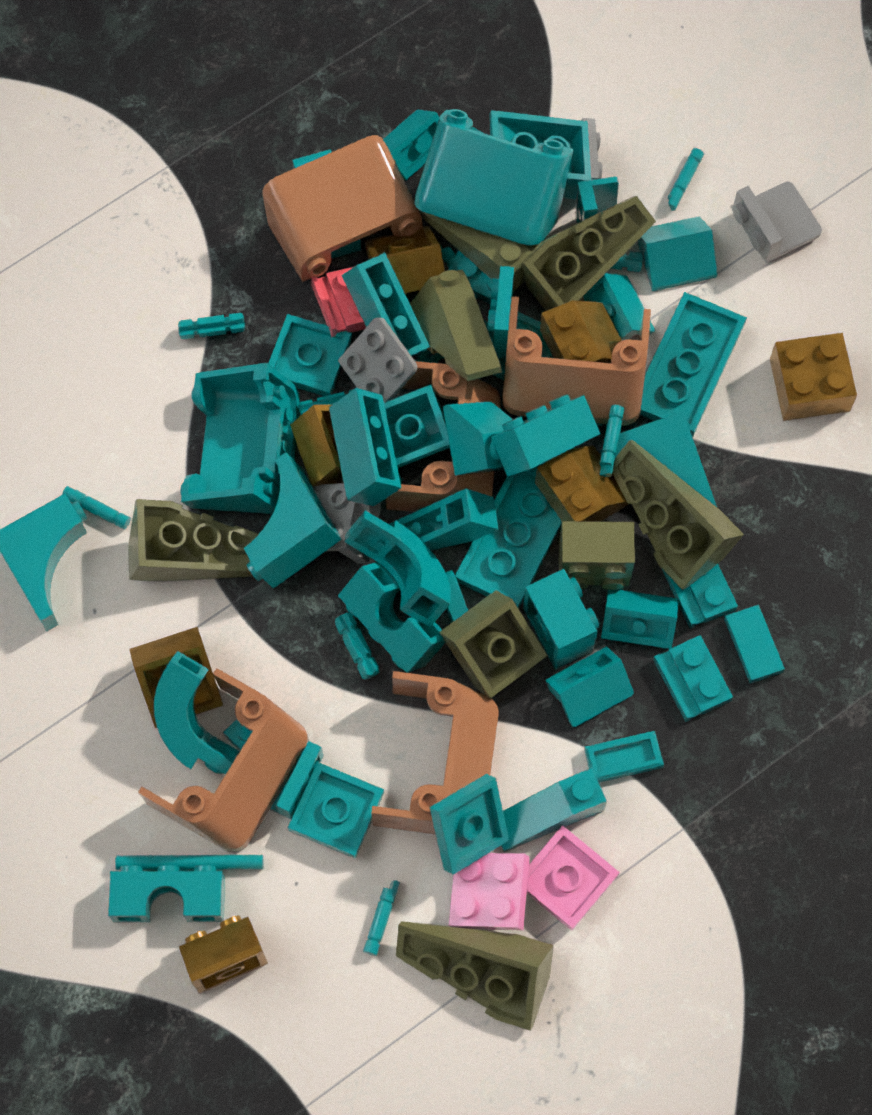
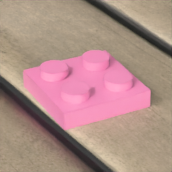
M562 825L529 864L527 894L573 931L618 877L620 872Z
M488 853L453 875L449 926L466 929L523 930L530 857L522 853Z

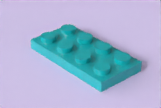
M684 292L645 374L639 415L656 421L683 411L693 437L744 328L747 317Z
M535 467L506 477L494 500L499 530L472 542L455 575L459 584L482 595L489 596L495 590L511 598L518 609L524 600L525 587L532 584L562 525L561 519L535 484L537 470Z

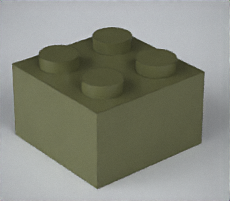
M562 521L559 539V571L565 569L569 579L574 577L581 589L587 588L588 585H602V588L607 590H618L624 586H629L635 564L634 522Z
M497 590L439 632L474 687L489 698H492L548 656L514 601Z

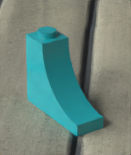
M683 411L620 433L615 458L628 441L633 440L716 506Z
M287 452L275 459L280 473V492L275 510L259 535L244 547L250 560L246 564L250 573L257 581L263 579L272 588L278 586L342 540L303 468Z
M66 493L0 529V552L46 632L59 625L51 603V582L56 566L66 550L79 538L87 534L83 525V521L88 519L78 501L71 503Z

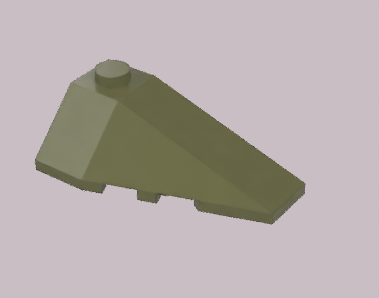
M632 196L545 239L521 263L527 288L546 311L572 300L579 301L644 235L656 220L637 196Z
M418 209L421 217L470 259L488 277L499 279L500 266L514 267L513 292L525 282L521 263L541 243L537 245L517 243L425 213Z
M463 269L457 271L448 270L440 275L430 277L410 303L430 345L427 350L432 354L438 352L445 358L446 364L467 381L501 373V365L472 287Z
M629 440L616 456L612 473L627 503L633 505L641 521L638 525L643 535H648L656 551L653 555L658 565L682 590L689 587L721 562L743 537L744 534L720 509L635 441Z
M136 499L128 543L129 580L166 582L253 576L246 565L250 560L244 547L251 543L259 535L258 533L237 525L231 527L213 520V516L205 513L199 515L182 508L183 505L173 501Z
M401 921L398 925L396 957L433 980L440 978L457 989L455 994L466 1000L470 997L487 1008L485 1013L495 1020L531 1031L550 978L554 945L519 934Z

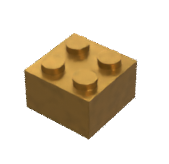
M843 333L775 342L770 356V364L783 421L851 411L857 397V392Z

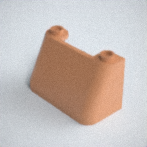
M378 135L363 138L276 176L264 186L262 192L268 226L302 282L312 277H319L328 270L331 264L332 251L389 226L393 235L408 237L423 228L422 217L418 208L415 207L414 200L389 148L382 137Z

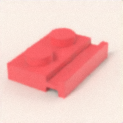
M353 267L326 273L325 277L311 278V286L325 322L331 332V337L336 336L339 332L347 331L351 333L366 328L341 276Z

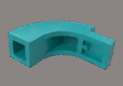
M365 510L345 534L344 542L386 568L400 588V610L424 625L431 627L451 602L450 584L442 565L426 544L404 525L396 520L392 525H389Z
M177 651L162 673L155 692L154 716L159 734L169 751L189 769L193 768L199 758L204 761L205 766L211 771L218 774H226L240 751L206 731L198 721L194 709L196 691L209 669Z

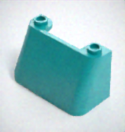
M457 109L445 110L439 118L420 178L414 202L415 207L425 213L525 245L541 243L558 223L574 149L564 147L561 142L552 139L537 144L533 149L472 130L473 121L464 111Z
M268 363L195 373L192 400L200 411L207 416L200 475L189 474L185 477L180 488L181 502L192 509L273 514L280 492V473L275 459L287 452L295 460L296 440L290 425L299 418L300 397L296 386Z

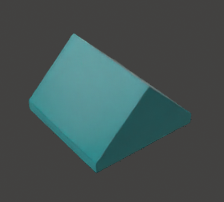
M700 216L651 226L637 241L640 252L643 254V263L652 291L717 278L713 232Z

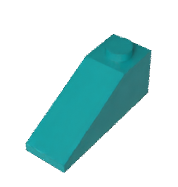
M463 489L396 520L419 537L430 550L471 542L499 530L494 497L469 489Z
M587 769L558 781L503 810L509 841L501 845L503 852L557 831L562 825L566 827L604 811L607 800L593 769Z

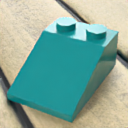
M491 110L489 113L491 136L532 149L537 144L543 143L548 139L557 140L564 147L574 149L563 199L576 200L577 183L592 180L588 121Z

